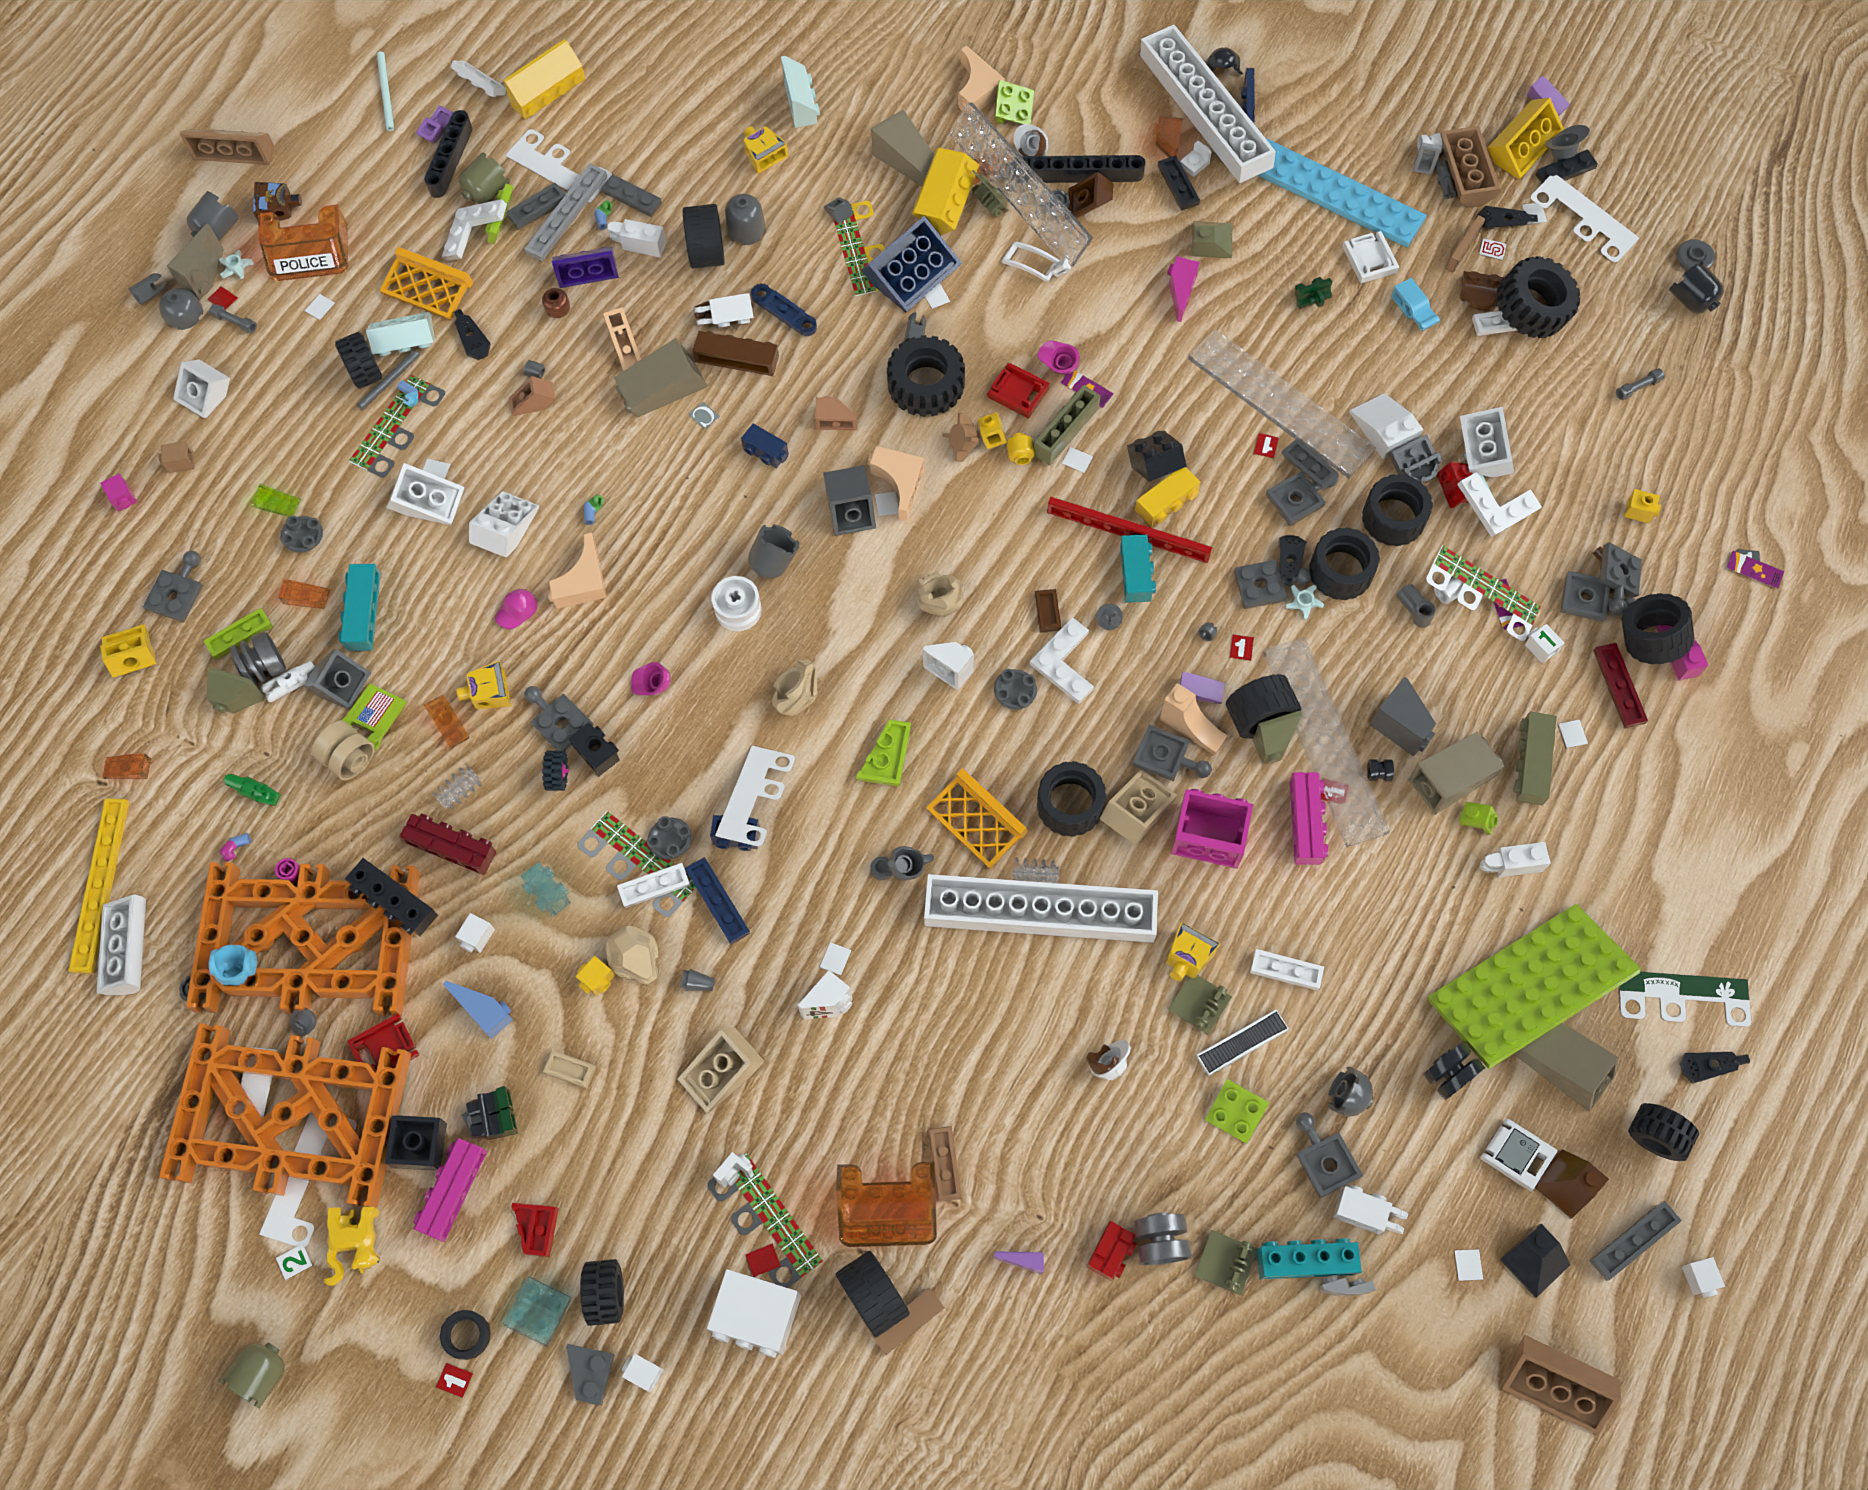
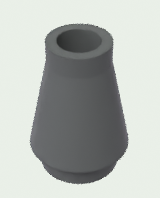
M693 969L683 970L680 988L685 989V991L712 992L715 978Z

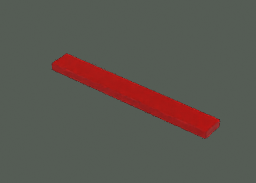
M1051 496L1048 501V514L1118 536L1147 535L1148 543H1152L1153 547L1208 563L1213 548L1211 546Z

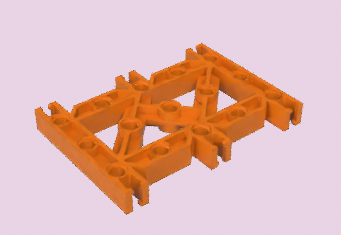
M210 862L186 1003L188 1009L201 1013L199 994L204 992L206 993V1003H203V1008L209 1013H217L222 990L229 996H281L279 1009L286 1014H292L294 1010L304 1011L305 1007L310 1010L314 990L321 998L372 999L374 997L373 1011L378 1016L386 1015L384 1011L386 999L390 997L392 998V1007H390L389 1011L392 1013V1016L396 1014L402 1016L412 935H409L400 927L402 925L401 922L398 920L390 921L382 914L384 910L380 907L374 909L365 901L367 897L363 894L357 899H353L354 893L348 889L350 884L347 881L329 882L330 871L324 864H317L318 873L315 882H311V875L314 874L311 865L301 864L298 885L295 887L289 880L239 879L240 869L234 863L225 862V868H222L217 862ZM391 865L390 878L417 897L420 872L416 867L406 866V871H409L407 883L403 884L401 883V876H405V871H402L398 865ZM227 868L225 879L221 880V873H225ZM224 889V893L217 897L219 891ZM270 890V893L262 898L264 892ZM316 891L313 897L307 898L310 892ZM234 907L277 909L260 923L250 925L245 930L244 936L233 945L245 946L248 950L255 951L257 955L259 952L269 950L273 946L274 940L282 933H285L308 960L298 969L256 968L255 974L248 976L246 981L238 986L223 985L209 972L211 951L226 946L229 943ZM311 909L367 910L351 925L340 928L336 937L327 945L303 918ZM383 928L378 970H333L348 956L361 951L365 946V942ZM217 933V937L210 941L211 936ZM263 934L262 939L256 942V937ZM309 934L308 940L301 943L302 938ZM355 935L353 942L347 943V939ZM401 936V940L397 944H392L394 938ZM210 977L208 984L203 986L202 980ZM256 978L255 984L249 987V982ZM299 979H303L302 984L295 988V983ZM349 980L348 985L345 988H341L342 982ZM395 981L394 987L387 989V984ZM297 995L299 996V1005H295L294 1009H292L294 997Z
M199 1023L159 1178L175 1181L176 1179L184 1183H192L196 1164L211 1168L256 1173L253 1191L284 1196L288 1177L290 1176L299 1180L344 1186L350 1185L346 1203L353 1206H361L359 1201L363 1188L369 1187L367 1201H364V1206L378 1208L387 1167L385 1159L392 1115L399 1114L411 1053L406 1050L397 1049V1051H393L390 1048L382 1047L376 1069L369 1063L318 1057L321 1042L310 1037L306 1038L308 1043L304 1055L300 1056L301 1044H304L305 1040L300 1036L290 1035L286 1055L284 1056L277 1051L227 1045L230 1035L229 1029L223 1026L214 1025V1027H211L207 1024ZM211 1032H214L213 1042L209 1044ZM211 1051L210 1058L205 1061V1054ZM400 1054L396 1068H390L392 1056ZM256 1056V1063L248 1067L249 1058ZM302 1063V1069L295 1073V1067ZM344 1069H348L346 1078L341 1079V1072ZM234 1073H247L292 1080L299 1092L287 1101L277 1103L272 1111L262 1118ZM390 1075H394V1082L390 1085H387V1078ZM326 1085L372 1091L361 1139L350 1124L348 1116L341 1110ZM214 1093L219 1097L225 1107L226 1114L232 1118L249 1146L203 1140ZM195 1098H198L199 1102L197 1106L193 1108L192 1102ZM243 1102L245 1105L244 1111L236 1114V1106ZM290 1109L291 1115L284 1121V1113ZM312 1112L318 1121L319 1127L325 1131L341 1158L284 1151L276 1137L289 1128L297 1127L302 1119ZM333 1116H337L336 1124L330 1127V1119ZM383 1122V1130L376 1133L377 1124ZM186 1145L185 1153L180 1156V1149ZM232 1151V1159L226 1162V1155ZM279 1157V1164L273 1169L272 1162L275 1158ZM181 1161L179 1176L174 1177L178 1163ZM325 1163L326 1170L323 1174L319 1175L318 1169ZM372 1170V1178L369 1181H365L366 1172ZM271 1174H275L273 1188L266 1189Z

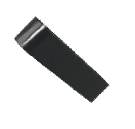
M457 110L451 115L426 172L424 180L430 195L434 198H440L447 192L471 136L473 128L469 116L464 110Z

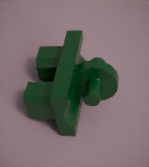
M1321 277L1313 279L1310 285L1305 286L1303 283L1295 285L1297 307L1300 309L1312 304H1316L1317 307L1324 306L1325 300L1332 298V280L1330 278L1323 280Z

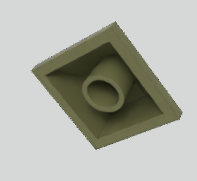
M1193 221L1192 256L1232 258V223Z
M209 668L207 700L215 711L225 713L226 711L237 713L264 700L265 696L250 679L215 668Z
M1301 710L1259 723L1253 743L1262 764L1266 762L1276 763L1282 759L1302 716Z

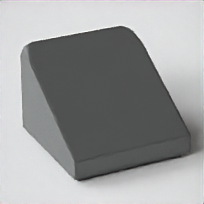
M840 197L824 207L826 212L837 223H841L853 215L849 201Z

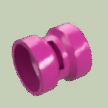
M291 858L280 860L275 867L277 877L280 880H289L294 886L298 885L300 865Z

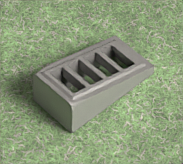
M1422 142L1414 161L1413 171L1432 175L1442 146Z

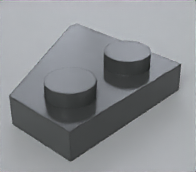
M567 1344L566 1348L576 1400L602 1406L615 1355Z

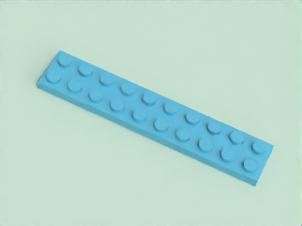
M1266 138L1276 151L1274 167L1257 176L1374 232L1381 231L1384 237L1408 248L1427 217L1426 214Z

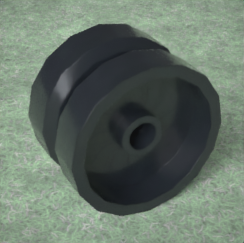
M1461 1042L1454 1049L1446 1051L1433 1062V1066L1423 1073V1076L1430 1084L1438 1082L1443 1077L1446 1078V1081L1437 1090L1445 1101L1486 1068L1478 1058L1472 1059L1465 1066L1462 1064V1061L1470 1056L1471 1050L1464 1042Z

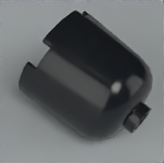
M1703 261L1686 271L1682 275L1684 279L1680 283L1676 284L1675 282L1669 288V291L1689 311L1695 314L1704 313L1707 310L1710 312L1714 311L1721 304L1719 300L1724 293V286Z

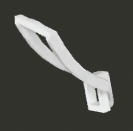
M1017 241L1012 244L1001 260L1003 264L1020 268L1043 281H1049L1052 275L1059 277L1071 269L1067 258L1059 260L1039 248ZM1017 248H1022L1039 254L1054 263L1046 275H1043L1031 267L1010 260Z

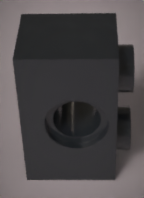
M588 722L568 739L577 753L600 777L620 761L617 755L619 750L612 741L607 742L603 738L605 734L598 726L594 728ZM600 745L598 750H591L593 746Z

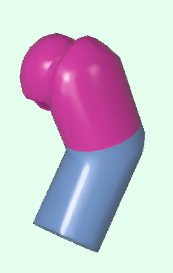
M245 833L230 838L220 849V855L223 856L224 861H230L235 858L234 850L236 848L251 843L249 834Z

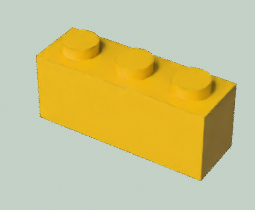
M1186 467L1177 470L1137 499L1135 511L1150 527L1157 523L1161 524L1171 512H1177L1187 500L1191 501L1199 494L1201 482Z

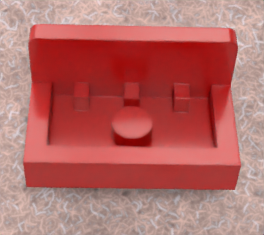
M1450 462L1437 473L1450 508H1456L1461 503H1469L1457 485L1460 481L1472 475L1469 472L1468 464Z

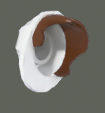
M1024 124L1016 129L1014 144L1021 156L1046 155L1049 142L1045 132L1031 124Z
M1119 1040L1109 1046L1104 1044L1098 1053L1089 1052L1086 1059L1092 1074L1106 1080H1115L1121 1076L1127 1069L1126 1058L1130 1053V1044L1125 1040Z

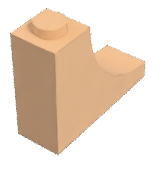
M966 45L961 49V64L967 69L970 78L965 87L958 93V106L961 111L966 112L972 117L997 98L999 80L1005 81V78Z
M876 446L874 453H870L868 458L871 474L884 479L893 487L900 501L898 508L899 520L907 521L924 471V458Z
M592 533L584 534L583 552L576 565L563 576L549 581L548 598L550 602H554L557 609L607 598L596 542Z
M1177 683L1164 701L1160 721L1215 756L1228 736L1204 716L1197 705L1196 694Z

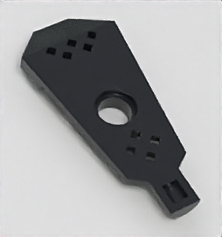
M1485 206L1476 216V218L1478 215L1485 218L1482 226L1485 229L1527 225L1528 222H1538L1537 215L1528 214L1526 211Z
M461 309L454 311L457 318L454 323L467 356L477 360L487 357L491 346L489 340L469 315H464ZM473 332L471 336H467V333Z
M1285 535L1279 537L1281 574L1285 576L1284 585L1288 587L1293 585V579L1299 574L1307 541L1299 536ZM1287 559H1293L1294 562H1288Z
M1733 1052L1684 1053L1679 1065L1683 1076L1694 1084L1737 1071L1739 1065L1749 1064L1750 1058L1747 1054L1736 1056ZM1713 1059L1719 1062L1718 1068L1712 1066L1711 1061Z

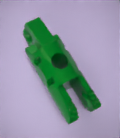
M227 774L223 779L225 785L237 790L239 795L248 797L257 803L276 806L281 797L280 793L270 788L267 784L258 782L248 776L242 778L235 774Z

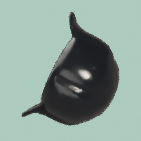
M1227 47L1218 48L1211 53L1207 60V66L1212 72L1216 67H1233L1235 71L1243 74L1240 70V57L1233 49Z

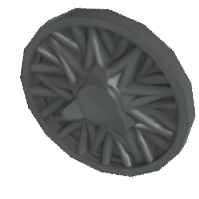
M1690 239L1683 242L1676 253L1678 262L1686 270H1689L1701 261L1710 268L1715 260V253L1711 246L1698 239Z

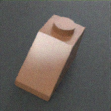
M531 376L509 397L511 413L517 416L544 410L555 400V393L552 382Z
M830 396L816 397V430H857V416L838 398Z

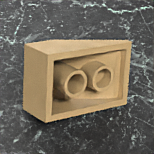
M1141 769L1108 802L1100 820L1136 846L1176 799L1177 794Z
M735 1027L724 1028L715 1035L680 1075L678 1080L704 1111L710 1113L747 1081L762 1065L764 1060Z

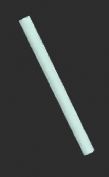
M380 51L377 52L386 129L393 131L394 123L385 54Z

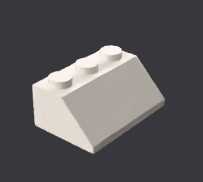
M1503 407L1460 416L1469 472H1477L1480 475L1489 477L1515 473Z

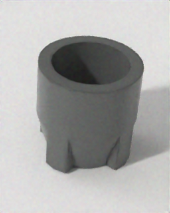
M528 360L524 367V375L542 379L545 373L544 364Z

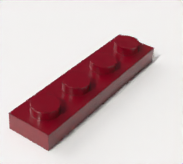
M1617 643L1595 647L1593 652L1624 729L1646 724L1648 722L1647 716Z

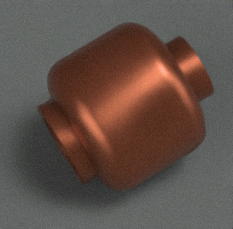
M551 288L543 294L542 304L548 316L562 318L569 312L570 302L565 291L560 288Z

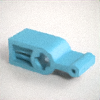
M1412 278L1394 287L1391 295L1392 299L1407 318H1413L1421 331L1439 323L1440 319L1430 308L1428 298Z

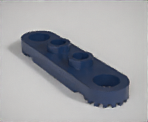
M1246 68L1244 87L1241 90V99H1244L1241 108L1250 120L1255 122V79L1253 77L1255 70L1254 68Z
M760 283L753 286L751 297L760 307L802 336H811L816 332L817 322L814 317L808 315L803 309L776 290L771 289L768 285ZM759 291L766 292V295L762 296V298L756 294ZM804 323L812 324V327L808 329L801 326Z

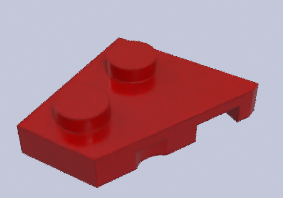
M512 1203V1211H515L518 1223L516 1227L518 1234L521 1236L523 1254L550 1258L559 1208Z

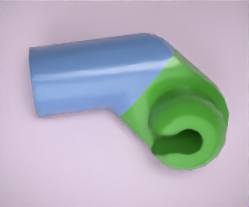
M607 200L603 201L594 213L600 230L608 227L606 218L613 208L612 203Z
M595 495L584 504L585 524L592 525L595 523V513L604 503V498L601 495Z

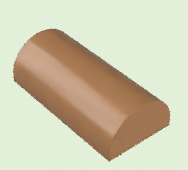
M1473 126L1441 131L1442 147L1461 204L1466 207H1477L1493 200L1498 195L1500 186L1480 127Z

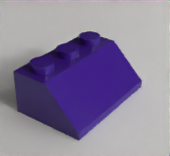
M613 247L562 254L552 258V265L560 288L619 278Z

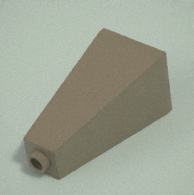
M901 110L871 128L872 154L922 186L934 153L906 112Z

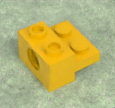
M145 624L101 637L102 660L113 678L156 664L154 649L150 644L149 633Z

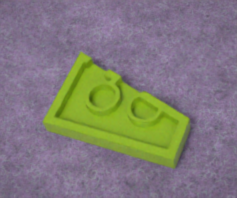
M889 719L874 749L865 760L866 762L861 771L859 770L856 780L900 787L911 723Z

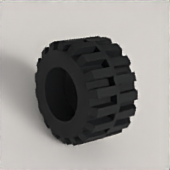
M359 331L335 341L336 349L354 385L358 389L382 379V373L363 335Z
M1651 1103L1640 1105L1628 1129L1629 1135L1646 1150L1662 1158L1681 1162L1687 1160L1699 1136V1130L1687 1118L1667 1107Z
M617 1259L584 1263L580 1280L582 1314L588 1326L619 1323L622 1318L624 1286L621 1267Z

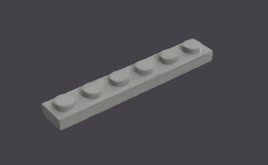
M589 163L525 247L526 254L543 262L607 177L605 170Z

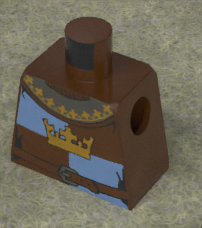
M254 182L253 213L260 225L290 219L292 207L302 206L301 195L291 194L286 184Z

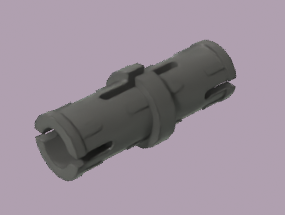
M1442 159V167L1440 160H1438L1435 168L1438 174L1437 181L1441 185L1443 197L1449 199L1448 193H1450L1451 198L1456 195L1447 160Z

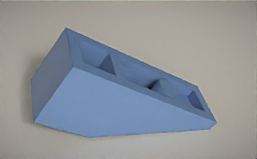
M449 981L443 983L491 1039L513 1021L508 1015L511 1010L503 1001L498 1003L493 997Z

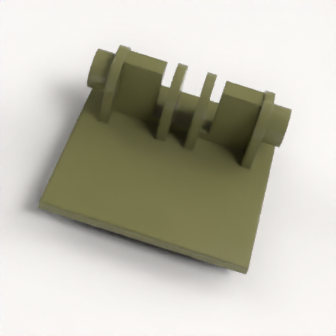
M973 169V173L981 182L979 186L973 187V195L981 204H984V207L987 208L992 216L999 217L1003 209L1008 212L1009 210L1005 206L1007 201L995 186L991 185L983 173L978 175Z
M1197 975L1195 978L1188 977L1168 1010L1208 1035L1232 996L1226 993L1227 989L1224 986L1219 985V987H1216Z
M1211 1230L1195 1277L1241 1296L1257 1248L1252 1247V1244L1249 1242H1240Z

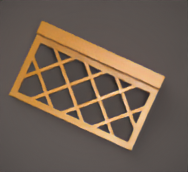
M397 247L395 251L397 257L379 290L380 293L451 320L466 289H471L474 283L469 274ZM400 264L407 266L408 272L398 275L397 270ZM423 272L426 278L415 282L413 275ZM410 276L412 284L402 287L400 280ZM441 279L443 285L433 288L431 281ZM398 283L399 289L394 291L387 290L390 284ZM428 283L430 290L420 294L418 286ZM455 285L460 287L457 293L450 295L448 288ZM415 288L417 295L407 298L404 292ZM445 290L447 297L437 301L435 293ZM432 295L434 302L428 305L423 304L422 298ZM450 302L451 306L447 313L440 310L439 305Z
M962 768L956 774L957 777L926 809L979 860L991 869L1020 838L1023 839L1028 834V830ZM957 784L964 789V798H951V790ZM967 801H977L980 804V813H967ZM940 802H948V814H938L934 808ZM951 802H964V813L951 814ZM983 816H993L996 819V828H983ZM952 817H964V829H954L952 827ZM967 817H980V828L967 829ZM999 831H1009L1014 836L1008 843H999ZM967 832H980V844H970L967 841ZM983 832H996V843L983 844ZM983 847H996V856L990 862L983 856Z

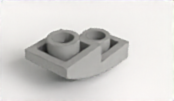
M1337 1275L1323 1279L1324 1284L1318 1287L1321 1293L1344 1297L1359 1296L1376 1291L1373 1281L1365 1283L1364 1278L1350 1282L1351 1287H1349L1346 1278L1338 1279Z

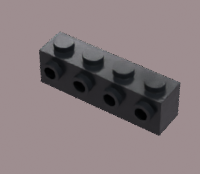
M362 858L345 878L350 884L348 887L350 891L358 897L363 894L367 897L365 901L374 909L382 908L384 910L382 914L390 921L398 920L401 922L402 925L400 927L409 935H412L414 932L421 937L438 916L433 908L365 858Z

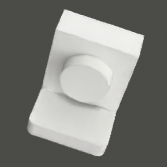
M1197 141L1194 144V150L1185 156L1180 163L1183 169L1194 177L1210 164L1212 152L1206 145Z

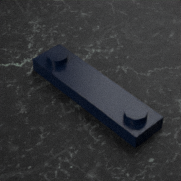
M703 857L686 867V872L730 945L749 935L748 927L706 858Z

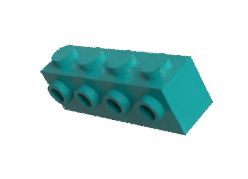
M349 564V570L345 574L347 588L343 592L345 606L344 611L341 612V622L343 624L338 637L339 642L342 643L347 651H373L381 576L375 564Z
M1349 1238L1335 1239V1243L1327 1244L1325 1239L1311 1240V1244L1302 1245L1301 1240L1287 1241V1245L1278 1246V1242L1271 1241L1263 1242V1246L1256 1249L1259 1280L1332 1277L1336 1275L1355 1276L1362 1273L1358 1242H1350Z

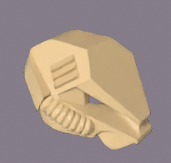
M935 571L933 574L929 573L927 577L925 575L923 579H919L921 586L916 593V599L920 610L946 617L961 608L964 601L963 583L954 576H941Z
M798 660L795 668L787 670L776 680L774 684L776 692L772 703L778 712L794 716L814 702L818 695L816 668L813 667V662L810 660Z
M633 926L622 927L611 934L607 940L606 951L608 966L613 973L625 979L634 978L640 984L648 985L654 981L658 974V968L655 965L658 958V947L653 935Z

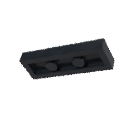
M1587 149L1577 153L1574 157L1562 159L1539 168L1535 175L1541 184L1549 176L1556 175L1566 181L1596 169L1598 163Z
M1177 156L1158 161V168L1181 211L1199 205L1200 199Z

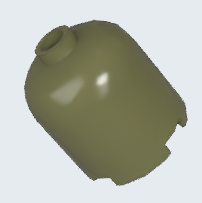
M484 152L459 177V184L463 190L461 192L462 196L467 201L472 200L478 204L489 202L499 193V190L504 189L505 184H510V179H505L503 176L505 173L504 169L492 157L488 160Z
M269 1342L265 1346L259 1343L246 1345L217 1382L222 1385L226 1381L230 1384L227 1387L229 1390L249 1403L252 1399H255L254 1406L260 1409L284 1372L285 1364L283 1359L277 1355L280 1350Z

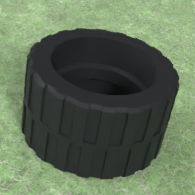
M707 204L683 207V225L690 267L694 269L724 265V249L717 205Z
M1392 474L1383 477L1373 485L1363 507L1362 522H1364V527L1371 537L1385 545L1401 546L1410 544V542L1415 541L1421 535L1433 508L1432 496L1422 482L1411 476ZM1389 499L1402 501L1412 509L1415 518L1409 521L1393 520L1383 513L1379 503Z
M1346 527L1328 531L1317 543L1309 564L1312 583L1325 596L1336 600L1354 599L1362 595L1369 588L1380 562L1379 550L1375 542L1367 534L1357 529ZM1335 552L1350 554L1359 561L1363 572L1353 576L1341 575L1329 567L1325 557Z
M1649 594L1631 602L1623 612L1621 620L1625 647L1631 657L1639 662L1653 665L1671 663L1682 658L1691 650L1695 639L1692 611L1688 603L1683 601L1682 598L1672 594ZM1658 625L1672 626V628L1662 632L1644 631Z
M1272 674L1255 679L1235 690L1226 700V707L1240 737L1245 739L1254 738L1259 723L1302 710L1288 678L1281 674Z
M1066 761L1054 765L1045 773L1038 788L1037 809L1043 824L1054 833H1059L1062 836L1073 837L1091 831L1100 821L1106 800V787L1101 776L1097 774L1096 770L1087 766V764L1076 761ZM1076 784L1089 792L1092 797V805L1081 814H1065L1053 806L1050 801V794L1060 785Z
M867 1251L836 1272L835 1276L875 1338L910 1315L897 1289L871 1251Z

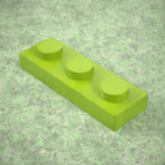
M505 184L504 190H499L497 200L502 199L507 203L501 221L487 224L485 233L488 234L487 242L495 244L512 197V185Z
M259 608L205 639L204 643L213 658L218 660L231 652L230 646L235 644L240 647L241 641L247 643L252 640L251 636L264 630L267 631L273 628V625L263 609Z

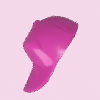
M1047 341L1041 346L1037 354L1038 359L1060 375L1073 373L1079 365L1080 356L1078 350L1066 343Z
M526 589L511 591L505 596L503 604L495 616V621L505 629L518 627L536 612L538 606L536 598Z
M659 662L648 663L633 672L631 678L632 693L648 696L660 695L669 688L671 675L667 668Z

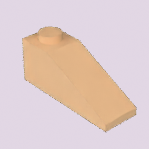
M623 307L603 313V317L623 371L639 362L641 358Z

